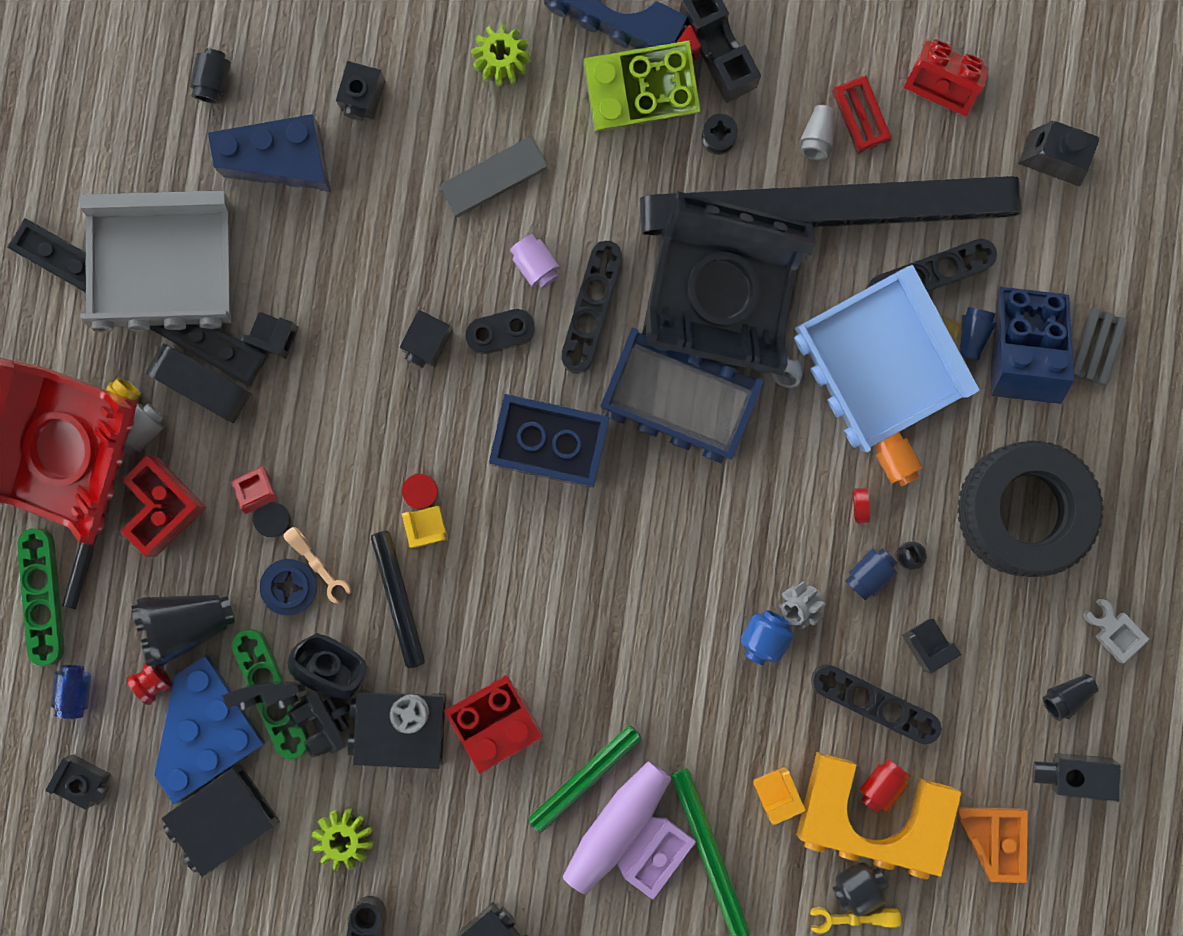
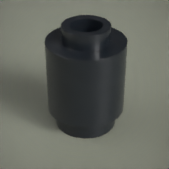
M206 48L204 53L196 54L190 82L191 96L207 103L218 104L220 97L225 95L231 62L225 59L226 54L224 52Z

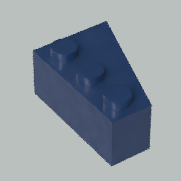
M313 114L208 132L213 166L223 177L262 183L272 182L286 184L290 187L299 188L300 186L331 192L320 125Z

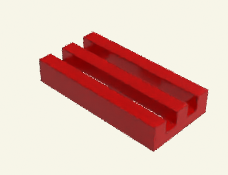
M866 75L833 88V95L857 154L891 141V135ZM860 86L880 136H874L855 87ZM845 91H847L849 95V98L852 102V105L854 107V110L856 112V115L858 117V120L860 122V125L862 127V130L865 134L867 141H863L862 136L860 134L852 111L845 97Z

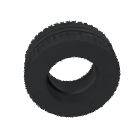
M1018 442L988 453L987 456L982 457L974 465V468H971L969 474L964 479L965 483H962V490L959 493L958 521L961 524L960 530L963 531L962 535L966 538L967 545L971 547L973 553H976V556L982 559L985 564L1009 575L1045 577L1073 567V564H1077L1081 558L1087 555V552H1090L1092 544H1095L1096 537L1099 536V528L1102 527L1103 497L1100 496L1101 489L1098 488L1099 483L1097 479H1094L1093 472H1090V468L1084 464L1081 458H1077L1078 455L1071 453L1067 448L1063 449L1062 446L1054 445L1051 442ZM1022 476H1034L1044 481L1053 491L1058 504V518L1055 527L1044 540L1035 543H1026L1015 539L1005 528L1000 515V501L1006 486L1014 479Z

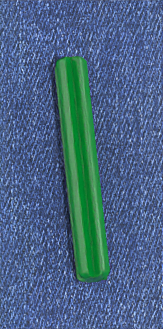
M627 726L529 817L530 825L537 832H543L641 741L640 734L632 726Z

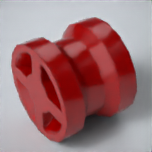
M144 663L142 671L138 674H131L126 679L132 692L147 705H151L156 701L158 693L168 691L173 685L166 672L161 667L156 668L155 664L147 666V663Z

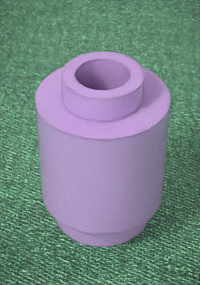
M533 234L524 237L510 249L514 256L513 262L531 287L539 285L541 288H544L558 278L556 271L560 268V265L542 240H536Z

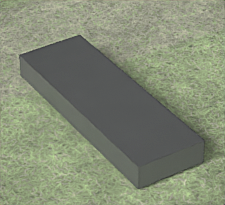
M529 136L439 186L457 218L548 169V166L532 137Z

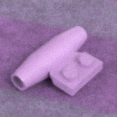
M648 761L615 793L583 836L563 875V879L570 886L585 895L618 864L625 880L651 899L655 898L696 842L693 837L667 818L652 816L671 777L658 766Z

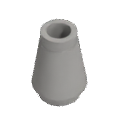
M826 105L815 106L814 112L799 141L800 152L804 157L812 160H825L828 158V154L833 151L835 114L833 108Z

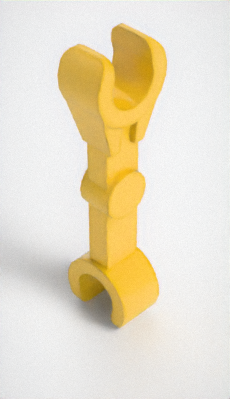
M814 907L810 910L811 915L821 914L826 917L823 925H811V929L816 933L827 932L832 924L858 926L863 923H872V925L883 927H899L901 925V914L897 908H882L871 911L861 917L853 915L852 912L830 915L828 910L823 907Z

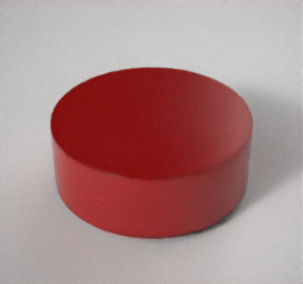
M414 474L404 482L402 496L409 506L416 509H426L436 501L438 487L431 477L425 474Z
M855 488L853 490L854 519L857 524L870 523L867 488Z

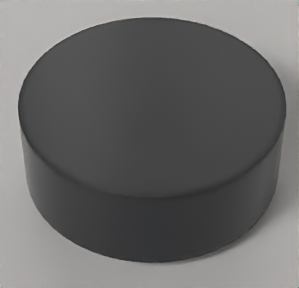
M271 502L255 511L253 523L261 535L279 537L288 530L291 517L285 506Z

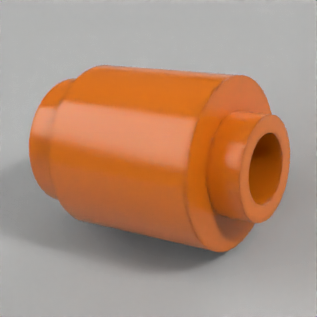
M900 432L874 445L878 452L875 455L891 484L898 481L902 487L920 477L917 471L922 468V465L908 439H903Z

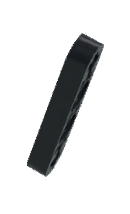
M976 239L877 275L867 284L866 289L901 269L913 265L915 270L922 274L924 279L923 285L926 291L929 292L989 269L997 259V250L989 240ZM975 247L980 252L986 251L987 257L983 260L984 264L980 260H974L964 266L963 259L976 252ZM941 259H951L955 263L956 272L953 276L946 277L940 274L938 263Z
M604 240L598 242L590 254L561 354L563 366L571 373L579 374L585 372L591 366L622 261L621 249L612 241ZM606 249L612 250V257L617 258L615 262L609 261L606 268V274H612L611 279L602 274H591L592 269L599 272L601 258L597 257V254H604ZM599 281L606 286L607 293L605 297L600 300H593L587 295L586 290L591 282ZM589 314L596 319L597 327L593 332L583 333L577 328V320L582 315ZM572 335L582 340H593L591 346L584 343L582 355L587 357L586 362L580 361L578 366H573L572 359L567 357L569 352L574 353L578 344L577 340L571 341Z
M821 665L812 673L811 684L818 694L921 744H931L941 734V723L932 713L835 666ZM832 671L834 673L833 679L845 685L846 678L851 680L844 688L842 699L837 698L841 693L838 689L828 686L826 691L822 690L823 683L819 681L821 674L827 676ZM862 686L869 692V701L865 705L858 707L851 702L850 694L854 688ZM889 702H896L901 708V715L894 722L886 721L882 714L883 707ZM910 709L914 710V713L910 716L911 718L920 722H924L926 718L929 719L928 725L932 727L930 734L923 733L919 737L920 730L908 723L906 724V730L901 729L908 720Z

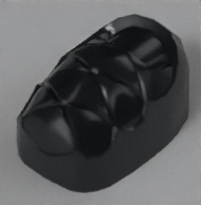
M319 633L296 644L287 660L289 673L296 681L311 690L325 693L330 697L350 699L357 691L367 670L366 662L360 655L337 640Z

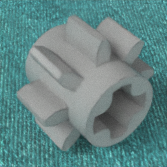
M801 582L796 587L791 586L782 593L786 602L780 608L786 621L792 625H799L801 629H804L809 624L815 625L824 617L819 610L826 604L822 594L815 587L806 586L804 582Z

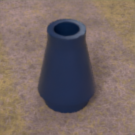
M972 307L967 308L966 315H962L961 356L980 360L981 353L996 325V322H993L996 313Z

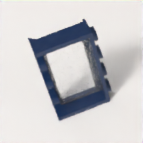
M632 327L600 408L607 410L605 416H608L611 420L624 424L627 418L639 423L637 430L654 437H657L658 432H662L672 437L670 440L671 444L686 450H690L691 445L704 449L703 457L722 464L724 458L728 460L733 459L764 380L750 378L738 373L734 368L718 365L703 357L695 358L689 354L672 350H660L654 346L647 345V336L642 335L638 329Z

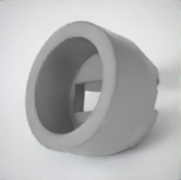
M787 357L788 365L783 376L774 373L772 376L777 384L793 388L799 385L803 369L799 360L793 361Z

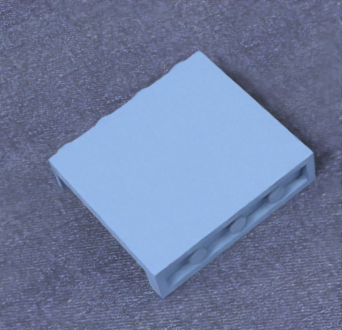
M913 265L901 269L795 327L798 335L794 337V340L803 356L809 354L815 365L810 368L820 387L826 385L832 396L827 399L829 406L837 418L842 416L848 428L844 430V433L854 449L859 446L861 451L868 452L871 450L870 447L962 397L967 398L980 391Z

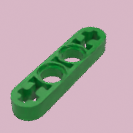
M31 528L20 534L17 541L28 658L32 663L38 666H47L57 663L64 654L55 543L53 536L48 531ZM34 535H36V539L43 540V547L37 549L38 559L46 558V564H29V560H37L35 549H29L28 546L29 542L34 541ZM38 569L43 570L48 577L46 586L40 590L34 588L30 581L32 573ZM41 604L48 606L51 611V618L44 625L37 623L34 618V611ZM52 628L53 634H45L46 645L53 646V652L47 654L46 659L45 654H39L38 647L44 645V635L36 636V630L42 631Z
M248 629L236 634L232 642V650L248 686L257 684L254 676L261 667L268 668L272 672L273 682L285 681L263 633L255 629ZM245 636H248L250 640L256 639L258 641V645L254 647V652L257 658L264 655L266 661L256 663L249 668L247 662L253 661L254 658L250 651L243 652L241 645L246 643ZM261 694L258 695L261 702L257 703L256 706L278 754L285 759L300 757L307 751L303 742L309 738L305 726L303 725L297 729L294 725L288 727L291 736H299L301 743L297 745V752H294L292 747L286 749L284 742L288 740L285 729L278 733L275 727L288 723L290 721L288 715L282 720L272 718L269 714V707H266ZM295 703L287 706L288 711L295 706Z

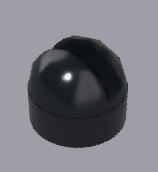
M906 542L897 551V560L906 569H918L925 564L927 559L925 548L918 542ZM910 547H913L919 559L917 564H915L913 557L908 551Z

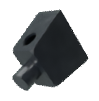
M1050 121L1029 132L1018 164L1080 187L1089 170L1100 138L1063 123Z
M1054 753L1053 763L1033 762V783L1052 784V789L1057 795L1119 802L1121 764L1111 757ZM1070 770H1077L1075 779L1071 781L1066 780V775Z

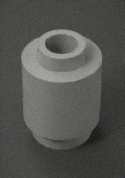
M137 403L134 413V424L128 434L124 447L125 453L130 456L136 451L141 452L164 428L160 422L164 417L149 403L145 407Z

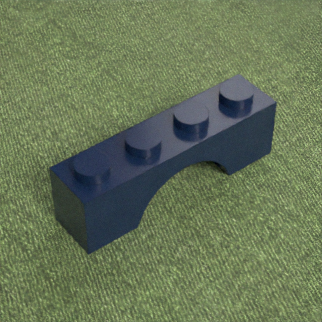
M544 0V4L547 5V8L552 13L560 17L569 15L579 20V25L591 32L599 30L609 35L610 40L622 47L630 45L636 49L676 43L686 28L688 17L658 1H655L643 11L625 14L611 10L601 0Z

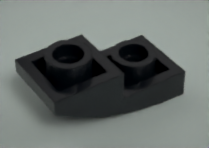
M264 682L222 695L227 709L238 704L241 711L260 703L258 695L261 694L266 707L277 703L278 708L282 709L298 702L297 694L306 690V688L299 682Z

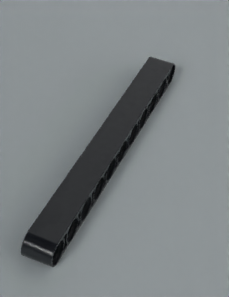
M1014 176L687 193L810 223L813 227L1006 218L1022 213L1019 178ZM677 193L653 194L639 198L641 233L643 235H662Z

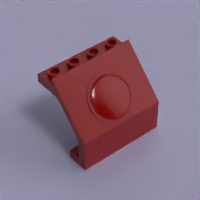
M0 358V502L16 506L62 524L71 530L79 543L93 545L96 535H99L104 527L105 512L108 502L114 493V481L118 468L123 462L124 447L128 434L134 424V413L138 402L49 368Z

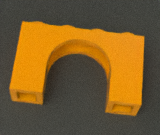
M816 752L803 805L805 812L801 813L796 833L801 841H805L804 847L818 852H825L826 847L839 850V856L853 861H859L860 856L874 859L873 865L888 870H894L895 865L909 868L908 874L923 879H929L930 874L941 877L961 791L952 786L919 778L911 814L905 826L891 837L869 839L853 830L847 815V803L856 764L851 760Z

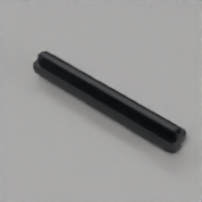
M381 531L371 535V541L405 666L407 668L421 666L424 664L425 659L390 532Z

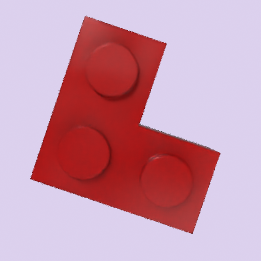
M146 455L121 480L146 505L120 531L145 557H157L207 508L158 457Z

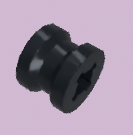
M715 114L707 119L703 127L701 140L702 145L708 152L721 155L732 149L738 134L737 124L733 118L726 114Z

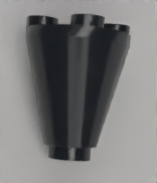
M218 595L144 597L137 599L138 604L131 606L137 632L145 630L147 638L141 639L147 666L155 664L156 668L169 663L226 630L227 625L235 623L228 596L221 598Z

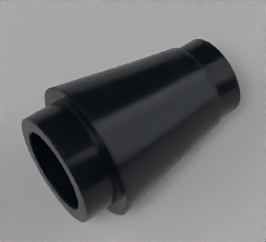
M1084 674L1081 677L1049 688L1047 695L1043 697V703L1054 719L1058 721L1064 718L1070 719L1099 689L1094 679L1090 675Z

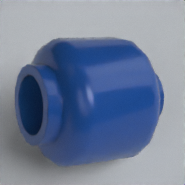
M766 610L765 613H755L740 639L742 645L747 649L745 655L760 665H764L766 661L779 662L793 639V632L789 628L791 623L786 621L781 615L770 610Z

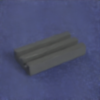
M1094 307L1090 309L1073 361L1075 377L1103 386L1107 384L1127 318L1122 316L1116 317L1113 313H1104L1100 311L1101 309ZM1097 320H1101V328L1087 371H1082L1081 369ZM1113 324L1114 327L1097 376L1095 375V372L1098 366V362L1108 335L1110 325Z

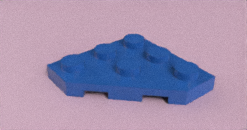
M208 655L203 656L174 677L154 776L173 805L265 744V741L244 710L240 711L238 704L227 709L222 695L232 691Z

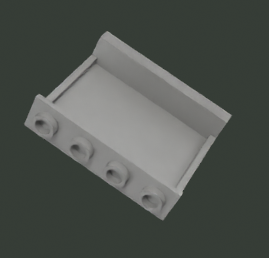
M225 191L80 195V208L86 215V313L80 314V319L89 328L96 332L114 331V327L128 326L129 330L147 331L150 329V326L164 325L166 329L181 330L186 328V324H200L202 328L216 329L222 327V323H232L230 202Z

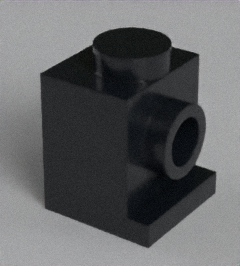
M73 754L62 758L45 791L50 794L54 793L86 810L95 804L99 805L103 801L110 787L106 782L111 774ZM76 779L83 783L82 791L73 786Z

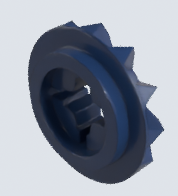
M282 559L276 561L264 571L261 577V598L265 605L277 614L295 615L301 613L312 604L317 592L316 576L307 564L298 560ZM290 572H292L293 584L303 587V590L291 592L288 602H286L285 590L280 589V587H274V585L287 582Z

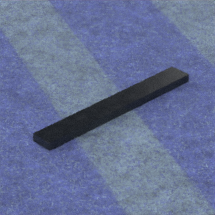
M24 218L7 248L86 292V252ZM186 324V328L181 330L166 329L164 325L150 326V330L249 386L253 383L268 357L219 328H202L200 324Z

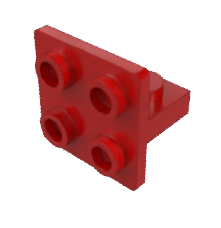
M935 39L933 42L925 40L903 88L967 117L978 94H981L985 88L988 67L984 66L983 60L974 55L965 54V56L953 52V48L941 40Z

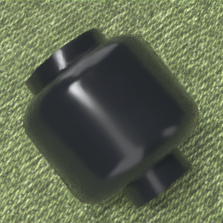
M860 862L836 876V886L832 887L846 914L852 912L853 915L861 917L885 903L883 890L889 886L879 868L871 870L866 863Z

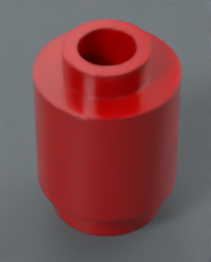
M887 758L883 765L879 763L859 789L864 794L861 801L877 814L881 809L889 812L908 787L906 782L910 775Z

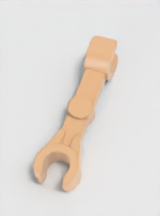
M297 527L290 528L284 533V538L289 545L300 555L305 556L309 561L310 567L316 573H319L328 584L327 597L331 602L340 603L339 599L333 594V588L336 585L344 587L347 594H351V587L348 582L335 580L331 576L322 560L313 554L307 539Z

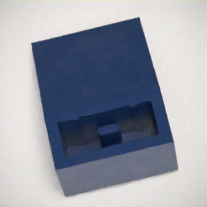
M1000 287L990 367L991 396L1062 404L1074 382L1069 295Z

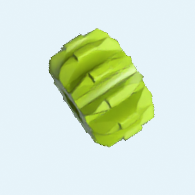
M504 24L500 25L499 33H495L493 28L488 26L486 28L488 38L477 35L476 43L479 47L471 49L472 57L477 59L473 63L475 71H483L482 77L486 82L495 76L496 85L498 86L502 85L503 77H508L509 82L514 84L516 82L514 72L525 75L527 71L523 63L531 61L530 53L525 51L529 47L527 39H519L520 32L517 28L507 34V28ZM498 51H506L503 60L496 59Z
M349 808L345 810L343 818L337 809L330 812V820L322 817L318 821L322 830H315L312 833L314 839L322 841L312 848L313 852L319 853L324 851L325 855L321 858L320 863L325 865L330 858L333 859V870L335 871L341 868L343 861L348 870H352L355 867V859L360 862L366 860L367 855L363 849L367 850L373 847V841L363 838L372 833V827L367 826L361 829L359 825L365 820V816L361 814L353 821L351 820L353 812ZM340 833L343 837L349 836L350 838L346 847L343 842L337 843L335 840Z

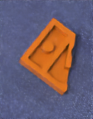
M958 807V818L987 879L990 882L1027 883L1028 811L1020 808Z

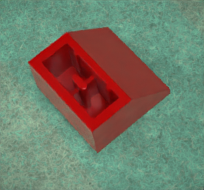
M508 675L503 676L444 710L479 774L543 737V732Z

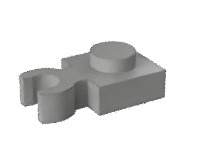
M1098 599L1096 602L1103 610L1102 616L1096 618L1091 612L1085 611L1083 617L1089 624L1099 626L1102 629L1095 637L1119 663L1124 664L1150 639L1125 613H1120L1114 617L1112 605L1107 600Z

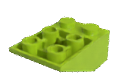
M690 41L584 58L583 66L594 132L701 112Z

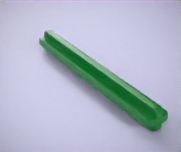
M687 768L678 770L671 775L730 935L748 936L750 935V930L690 771Z

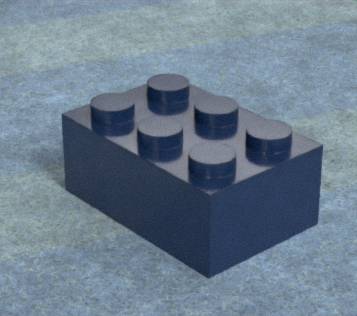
M504 394L489 464L498 468L594 489L609 417Z

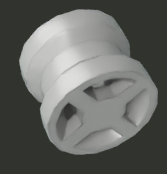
M413 694L405 695L397 700L390 712L391 723L397 730L403 733L416 732L424 726L429 717V708L425 700Z

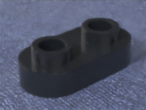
M512 309L478 318L468 325L466 341L469 347L479 354H489L520 346L530 341L535 332L534 321L531 315L522 309ZM519 320L524 324L520 332H514L510 329L513 321ZM481 329H486L490 333L489 338L485 341L477 339V332Z

